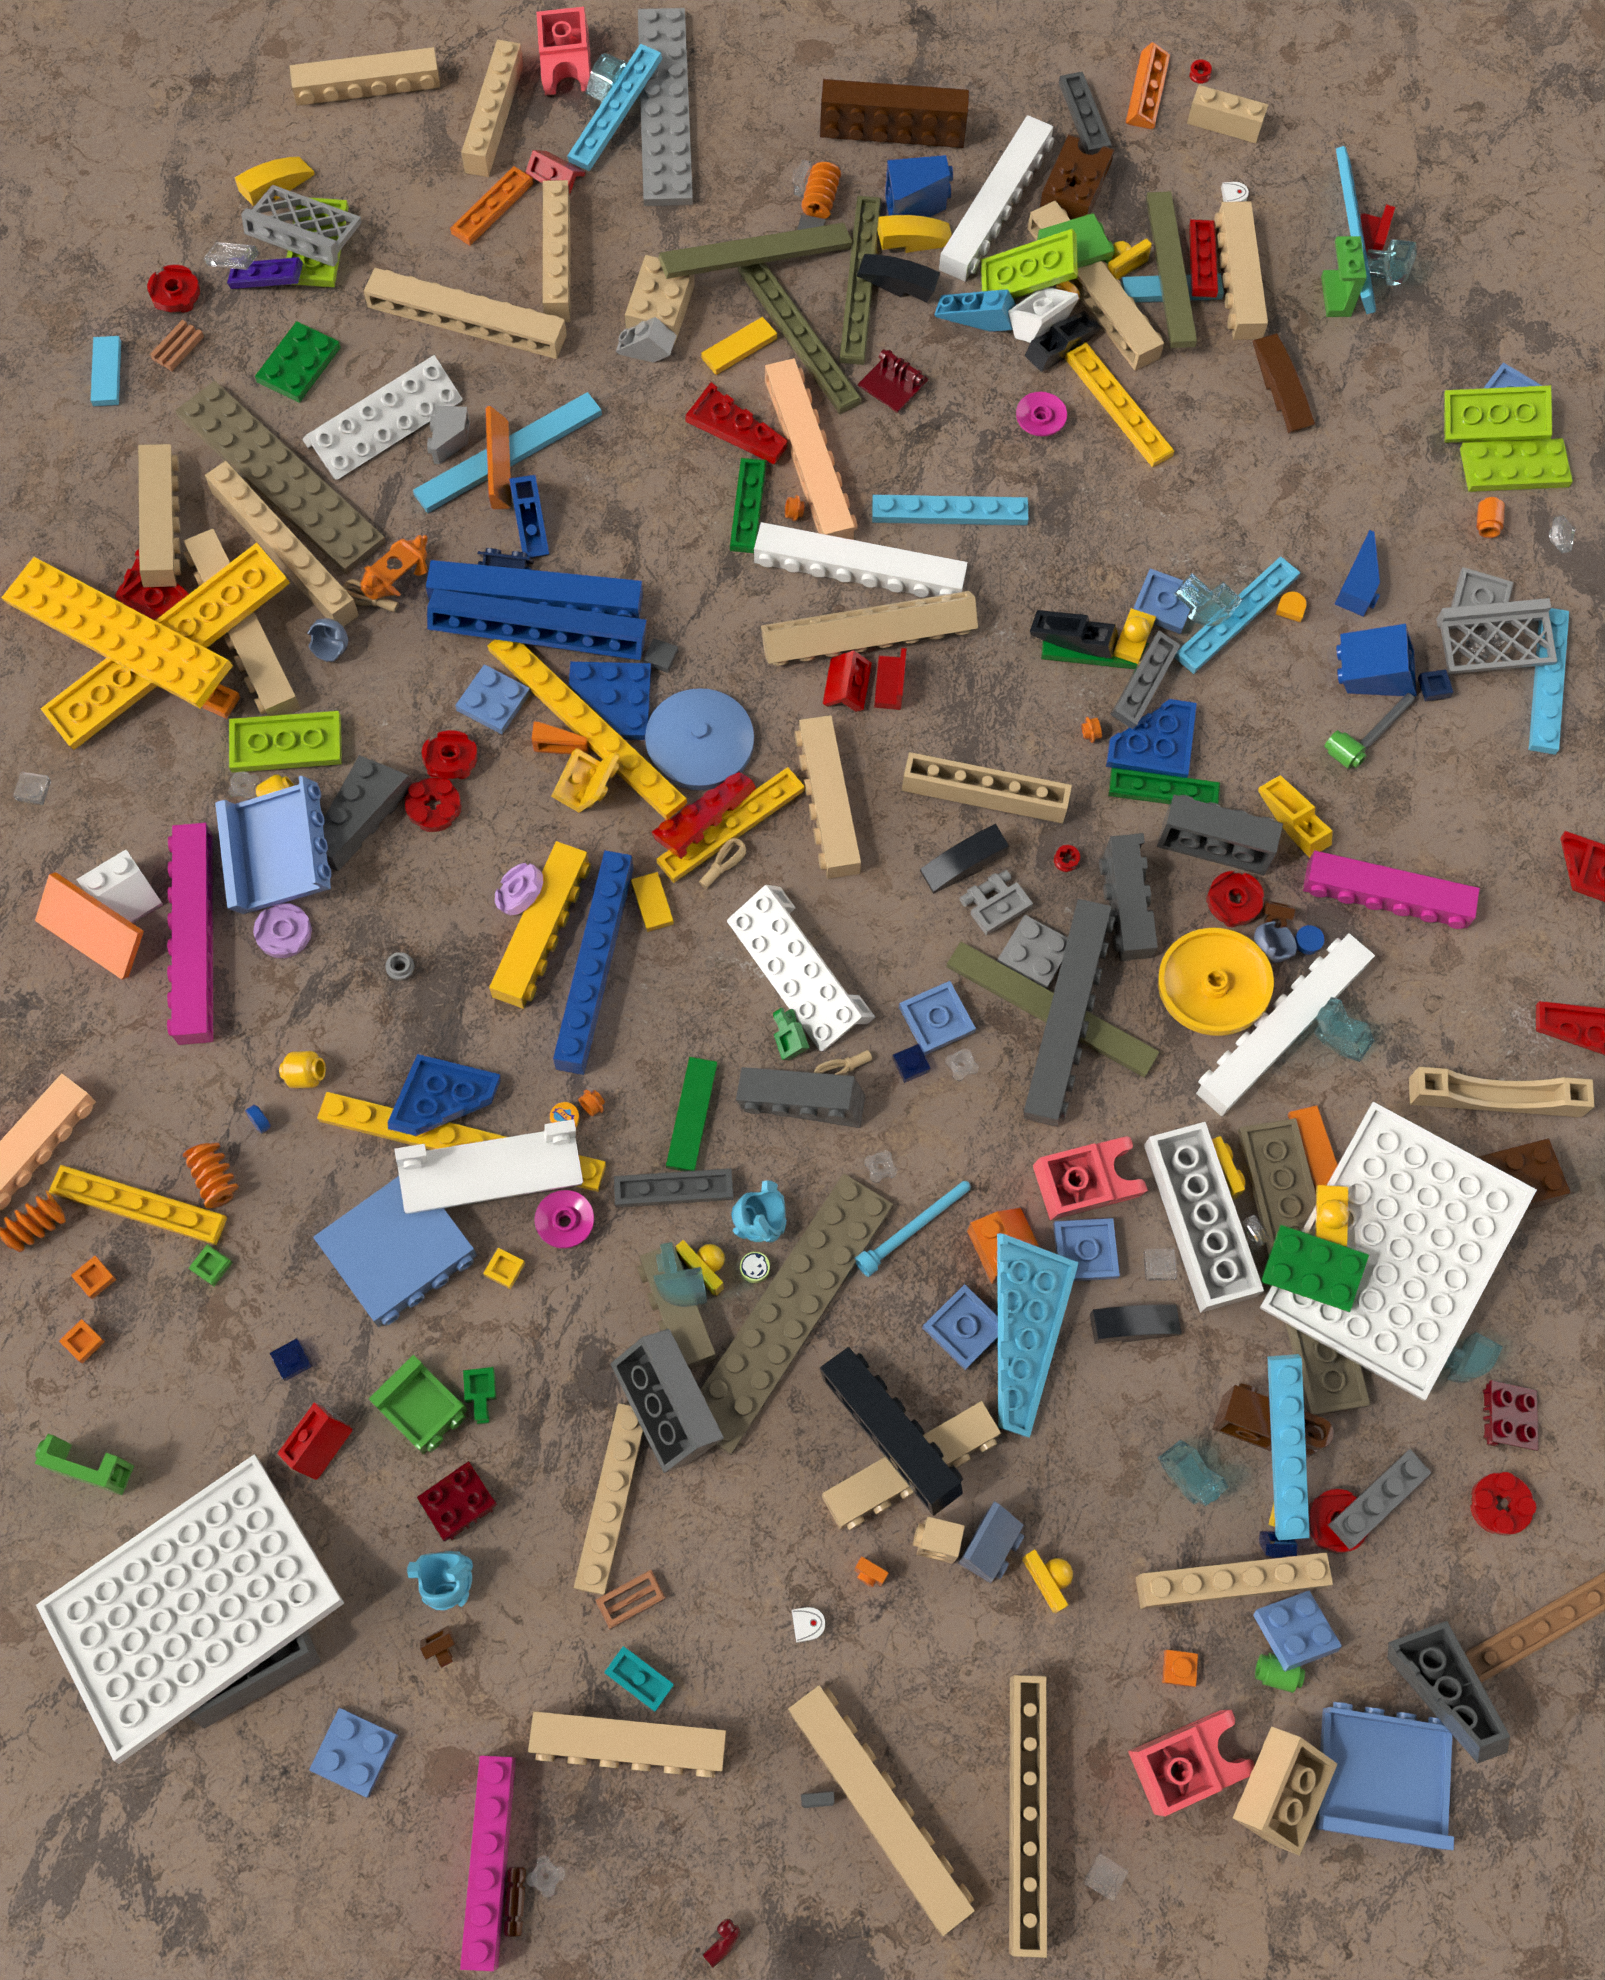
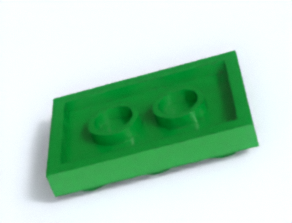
M296 321L255 375L256 382L300 403L340 350V342Z
M1280 1224L1261 1282L1350 1312L1369 1254Z

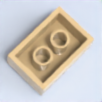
M645 255L625 313L626 329L656 317L677 335L674 342L675 345L695 286L694 275L666 279L659 259Z
M1271 1727L1243 1795L1237 1805L1233 1819L1270 1844L1300 1856L1337 1763L1301 1737Z

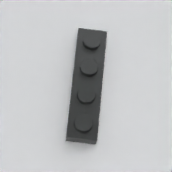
M1083 71L1060 76L1059 85L1086 154H1096L1103 146L1111 148L1112 144Z
M1159 630L1154 634L1110 715L1131 729L1137 726L1177 653L1180 644Z
M730 1168L614 1176L615 1207L733 1200L732 1171Z
M1409 1449L1334 1518L1328 1526L1350 1550L1431 1474V1471Z

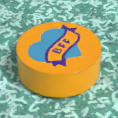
M561 1102L552 1108L550 1112L551 1123L574 1119L575 1128L579 1124V1113L573 1104Z

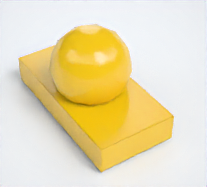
M1147 238L1133 247L1125 241L1115 242L1113 244L1114 256H1112V260L1108 263V269L1113 277L1119 280L1146 263L1149 259L1152 243Z
M1131 608L1113 656L1138 664L1156 616Z
M1317 1185L1315 1236L1347 1247L1349 1218L1348 1187Z
M684 1240L675 1246L679 1259L713 1295L717 1296L724 1290V1283L714 1273L721 1269L725 1261L724 1252L720 1247L714 1244H706L695 1253Z
M1035 1549L1026 1554L1022 1561L1052 1612L1057 1613L1067 1607L1068 1604L1060 1590L1071 1584L1073 1579L1071 1565L1062 1558L1050 1559L1044 1565Z

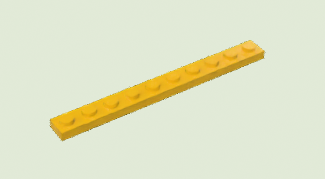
M494 639L487 645L489 652L525 686L529 687L530 691L575 734L586 737L588 746L598 756L605 759L613 752L619 754L616 762L619 764L616 773L662 817L668 820L687 804L685 796L523 643Z
M326 1092L317 1117L319 1122L413 1146L425 1144V1148L429 1150L507 1138L506 1136L450 1122L418 1136L388 1129L387 1122L394 1108ZM578 1155L583 1183L576 1187L599 1192L606 1162Z

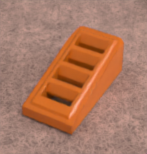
M534 721L531 739L535 752L571 755L573 750L578 748L588 754L589 749L586 737Z

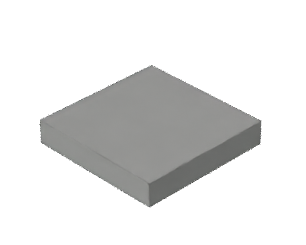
M1462 567L1451 607L1509 602L1514 582Z

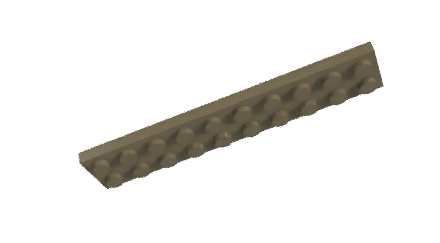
M215 380L175 410L177 417L224 461H227L241 477L344 573L348 574L386 543L385 537Z
M1296 1118L1244 1126L1237 1130L1268 1255H1270L1279 1225L1282 1224L1302 1231L1316 1206V1193ZM1286 1323L1293 1354H1299L1302 1358L1303 1396L1307 1412L1317 1416L1368 1407L1370 1401L1360 1365Z
M844 1173L700 1389L724 1437L716 1446L730 1455L733 1454L855 1266L857 1260L854 1258L866 1249L893 1207L891 1202Z

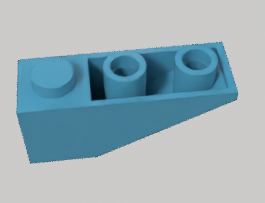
M1008 289L941 295L934 315L936 318L989 332L1012 330L1008 311L1015 307L1016 304Z

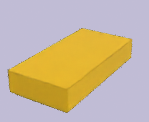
M658 872L631 879L646 931L650 932L674 925Z

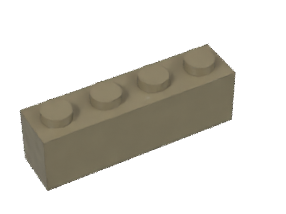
M672 1243L640 1255L641 1265L637 1266V1270L642 1283H649L652 1292L648 1293L647 1297L652 1310L658 1309L662 1320L657 1322L660 1331L670 1329L690 1370L716 1360L713 1346L674 1244Z

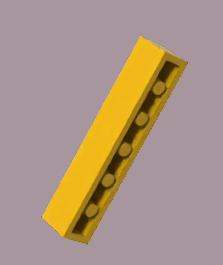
M558 841L555 842L542 871L543 885L535 901L523 912L490 984L489 989L492 998L523 1009L527 1001H532L537 989L535 985L537 978L544 975L548 964L546 958L550 951L554 952L558 944L559 936L557 934L560 927L564 928L568 922L570 915L568 909L571 903H576L578 900L582 878L586 879L590 873L591 863H589L586 851Z

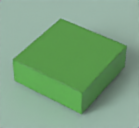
M207 1244L188 1269L214 1287L233 1262Z

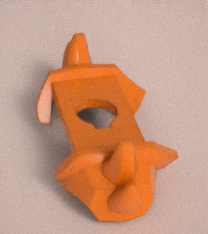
M418 535L414 540L409 541L402 538L392 544L390 551L371 567L366 566L360 583L361 590L365 596L372 600L391 595L400 596L401 594L392 584L415 564L417 566L414 575L421 576L427 573L428 569L425 562L427 552L425 548L428 537L426 535ZM391 558H396L402 562L403 566L399 569L390 570L387 568V561Z

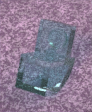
M607 53L602 54L591 71L585 94L603 101L624 70L627 62Z
M1391 239L1387 251L1368 249L1367 259L1370 276L1386 279V285L1404 283L1410 275L1417 256L1416 242Z
M1193 573L1185 578L1174 593L1192 610L1188 617L1204 626H1217L1231 617L1242 601L1224 582L1210 590Z
M1331 997L1326 1005L1320 1009L1316 1018L1319 1025L1314 1031L1317 1038L1337 1054L1360 1062L1375 1041L1369 1025L1349 1018L1342 1001Z
M672 1242L660 1244L662 1253L656 1254L658 1271H665V1274L653 1276L655 1287L660 1296L668 1303L680 1307L707 1303L702 1268L677 1271Z
M1474 1332L1465 1339L1461 1350L1455 1346L1443 1366V1368H1452L1447 1379L1457 1383H1467L1478 1379L1493 1368L1503 1346Z
M1181 1439L1158 1457L1168 1477L1194 1505L1199 1502L1207 1506L1209 1503L1217 1500L1220 1494L1229 1488L1223 1477L1206 1467L1198 1451Z

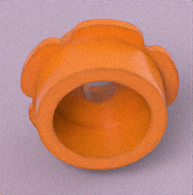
M798 495L795 498L788 497L785 504V517L792 519V521H797L798 517H802L804 514L805 504L803 501H800Z
M1086 717V723L1081 724L1083 737L1085 740L1090 739V742L1094 743L1095 740L1102 738L1101 726L1097 717L1092 719Z
M587 1089L584 1090V1095L578 1099L582 1108L592 1117L598 1112L603 1113L602 1105L605 1104L603 1097L596 1090L592 1092Z

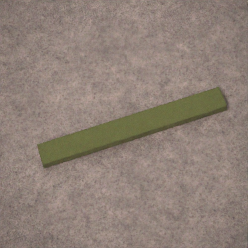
M1171 191L1147 192L1146 203L1170 348L1196 347L1197 338Z
M857 196L839 363L865 364L873 284L856 275L864 254H876L878 217H880L882 199L879 197Z
M843 222L660 252L658 259L666 279L848 249L851 248L853 242Z
M765 263L738 267V272L839 415L860 405L861 397Z
M963 942L959 943L946 965L947 968L1043 1022H1047L1054 995L1053 992ZM1087 1012L1085 1021L1089 1022L1085 1039L1080 1038L1079 1042L1145 1078L1159 1051Z

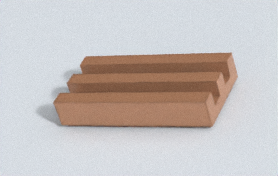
M181 320L151 352L150 356L153 361L173 371L204 338L203 332L199 329L195 330L194 326L191 324L188 326L186 321ZM190 335H192V336L185 342V344L182 346V344L184 343V341H185ZM175 352V354L173 355V357L167 362V360H168V359L172 356V354Z
M649 1570L595 1601L609 1629H612L666 1598L652 1570ZM646 1580H650L651 1585L606 1609V1602ZM653 1591L656 1592V1596L613 1620L611 1619V1614Z

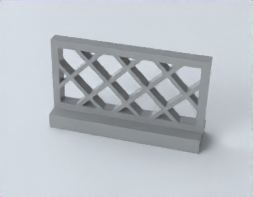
M275 185L268 189L252 210L246 208L241 214L246 235L333 267L338 262L339 251L362 223L360 216ZM275 195L285 199L273 203L271 201ZM303 205L307 208L294 211L293 206ZM283 208H289L290 212L277 214L275 211ZM271 211L273 215L267 216L261 213ZM325 213L329 216L316 219L315 214ZM305 216H311L312 220L299 222L297 219ZM293 219L295 223L289 224L283 221ZM343 221L350 222L349 225L338 227L337 224ZM333 224L334 226L332 229L322 231L320 226ZM316 227L317 232H310L305 229ZM337 235L339 237L337 241L327 238Z
M1550 598L1442 608L1436 620L1438 628H1441L1448 674L1555 665L1557 657L1549 617L1551 609ZM1542 620L1544 631L1540 636L1526 627L1530 621ZM1511 623L1519 631L1511 638L1500 630L1503 624ZM1477 626H1485L1493 632L1486 641L1473 632ZM1458 628L1466 636L1458 643L1450 637L1449 629ZM1521 632L1535 640L1529 649L1515 641ZM1495 634L1508 643L1502 652L1489 644V641ZM1468 637L1481 645L1475 655L1462 646ZM1539 643L1547 649L1548 657L1539 658L1531 650ZM1510 646H1513L1524 655L1520 660H1511L1504 653ZM1484 648L1497 657L1492 663H1485L1477 657ZM1457 650L1470 659L1466 665L1454 666L1453 655Z

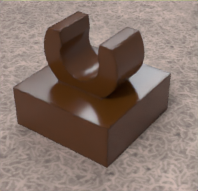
M1265 900L1262 911L1267 916L1264 919V923L1271 922L1273 919H1279V928L1287 927L1286 919L1293 920L1296 909L1291 905Z
M449 1625L420 1640V1650L425 1660L435 1655L441 1668L453 1662V1656L449 1647L455 1645V1640Z

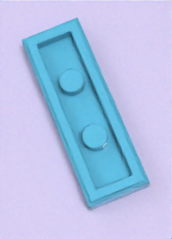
M119 336L93 337L91 403L93 406L119 405L121 340Z

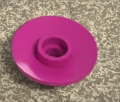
M1033 392L1023 397L1018 403L1016 419L1021 428L1035 436H1050L1059 432L1065 425L1067 409L1057 396L1047 392Z
M570 1190L556 1191L546 1196L538 1205L534 1219L535 1227L541 1239L548 1245L561 1249L571 1248L582 1243L591 1233L594 1225L593 1209L588 1200L577 1192ZM566 1217L571 1220L568 1226L560 1225L562 1218Z

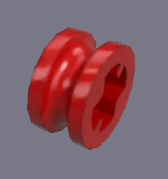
M1204 59L1194 61L1191 64L1189 73L1191 80L1198 84L1208 82L1211 77L1212 66ZM1198 70H1202L1203 74H1199Z
M1062 845L1054 856L1055 866L1063 872L1074 870L1080 861V853L1072 845ZM1065 854H1070V859H1074V861L1063 862Z

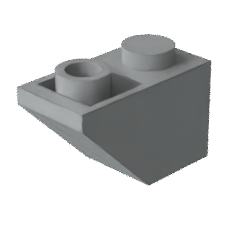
M654 317L647 321H642L632 328L623 330L618 338L619 344L616 352L619 355L654 363L670 356L677 335L659 319Z
M436 405L435 416L430 418V430L433 434L432 438H428L427 450L429 454H432L434 464H441L468 444L470 419L467 407Z

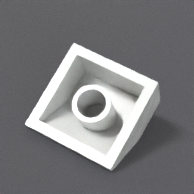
M1047 287L1036 291L1008 311L1015 338L1031 343V340L1048 332L1052 325L1068 318L1079 299L1078 294Z
M127 850L122 851L76 879L86 893L131 923L138 921L163 905Z

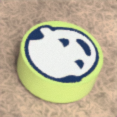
M759 1252L746 1254L740 1263L742 1277L750 1283L764 1281L770 1272L768 1258Z

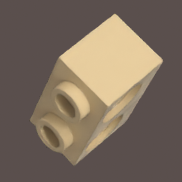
M927 1517L923 1524L919 1523L918 1527H916L913 1546L918 1547L917 1555L953 1564L959 1555L964 1525Z

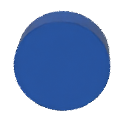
M1312 925L1300 928L1295 935L1297 949L1306 955L1317 953L1324 944L1322 931Z
M253 1104L245 1110L250 1121L260 1134L270 1129L269 1121L257 1105Z

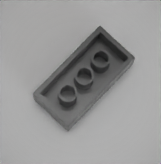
M1173 795L1163 820L1157 847L1265 875L1276 855L1283 823L1276 822L1270 817L1260 818L1249 815L1243 810L1223 808L1217 803L1196 801L1187 795Z
M670 1329L641 1337L610 1363L663 1473L692 1463L724 1439Z

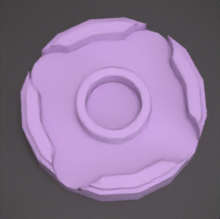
M526 863L518 864L510 869L501 880L503 884L501 889H497L495 892L497 908L510 916L525 911L535 901L541 891L543 874L540 869L533 864L527 865Z
M281 903L274 905L268 910L265 909L259 914L254 924L253 933L258 946L264 953L274 958H288L297 955L307 946L311 939L312 927L308 916L300 907L291 903Z

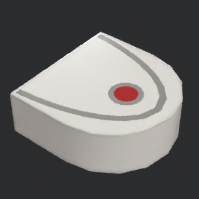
M1240 182L1222 183L1221 191L1224 202L1247 201L1249 191L1244 184Z
M810 1607L792 1610L796 1643L812 1641L822 1635L825 1629V1619L819 1610Z

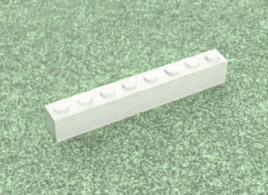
M1026 116L941 252L940 271L962 281H966L970 273L974 274L976 272L981 255L985 256L987 254L991 239H996L1000 232L1002 221L1008 220L1012 211V205L1014 203L1017 204L1022 196L1023 187L1029 186L1034 169L1040 168L1044 153L1051 150L1054 143L1052 125L1031 116Z
M763 522L760 524L754 547V563L764 567L783 568L789 572H803L815 577H829L841 582L860 583L866 587H880L889 589L892 592L911 593L918 597H935L962 592L968 563Z
M1348 934L1342 941L1337 938L1328 947L1327 951L1329 954L1324 959L1319 956L1309 967V970L1312 972L1306 978L1301 975L1291 985L1293 991L1288 996L1283 993L1272 1005L1275 1010L1270 1015L1265 1012L1254 1023L1257 1028L1251 1034L1246 1031L1235 1043L1238 1048L1233 1053L1229 1050L1226 1051L1217 1061V1064L1220 1066L1214 1072L1209 1069L1200 1078L1198 1083L1201 1086L1196 1094L1220 1116H1223L1372 961L1375 955L1351 934Z

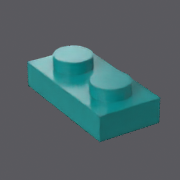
M622 1646L604 1672L654 1712L657 1711L674 1686L673 1683L624 1646Z

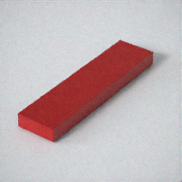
M1190 219L1189 245L1192 296L1217 298L1218 277L1215 221Z

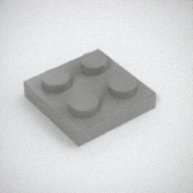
M1024 915L997 962L1047 989L1062 964L1068 938Z

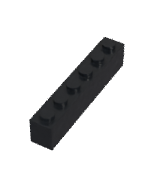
M847 1347L819 1367L822 1379L933 1516L963 1494L961 1484L963 1477L954 1465L948 1467L943 1461L944 1455L935 1442L929 1444L923 1436L925 1432L921 1425L915 1419L909 1420L904 1414L906 1409L902 1402L896 1396L894 1398L890 1397L886 1392L888 1388L878 1374L873 1376L868 1370L870 1368L869 1364L861 1353L855 1354L850 1347Z

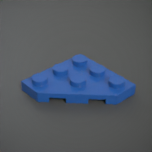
M570 661L569 688L624 740H645L649 721L651 663Z
M1169 699L1151 714L1148 713L1143 716L1133 729L1129 727L1122 733H1117L1111 737L1106 767L1187 778L1189 775L1197 703Z
M417 1054L387 1122L388 1129L418 1136L492 1104L500 1084V1074Z

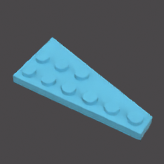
M997 1234L998 1428L1030 1438L1079 1262L1005 1234Z

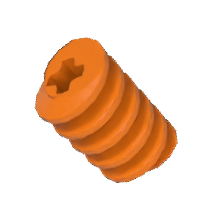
M819 162L812 166L801 204L806 215L822 219L830 216L839 179L841 178V171L835 164Z
M220 1143L199 1144L183 1153V1157L187 1159V1167L192 1169L191 1176L196 1179L195 1185L198 1189H201L200 1196L205 1200L204 1204L208 1209L220 1207L233 1199L232 1193L239 1188L236 1183L228 1185V1182L234 1179L232 1173L223 1174L230 1168L229 1163L219 1164L225 1158L224 1153H214L220 1148Z
M45 1190L48 1197L47 1200L42 1199L38 1195L35 1197L36 1207L28 1202L25 1203L26 1214L15 1210L16 1221L11 1220L7 1216L4 1218L6 1227L2 1228L0 1226V1238L10 1249L13 1248L18 1252H23L25 1249L23 1242L28 1245L35 1243L33 1234L39 1238L45 1237L43 1227L53 1231L55 1230L54 1220L60 1224L66 1222L62 1208L47 1190Z

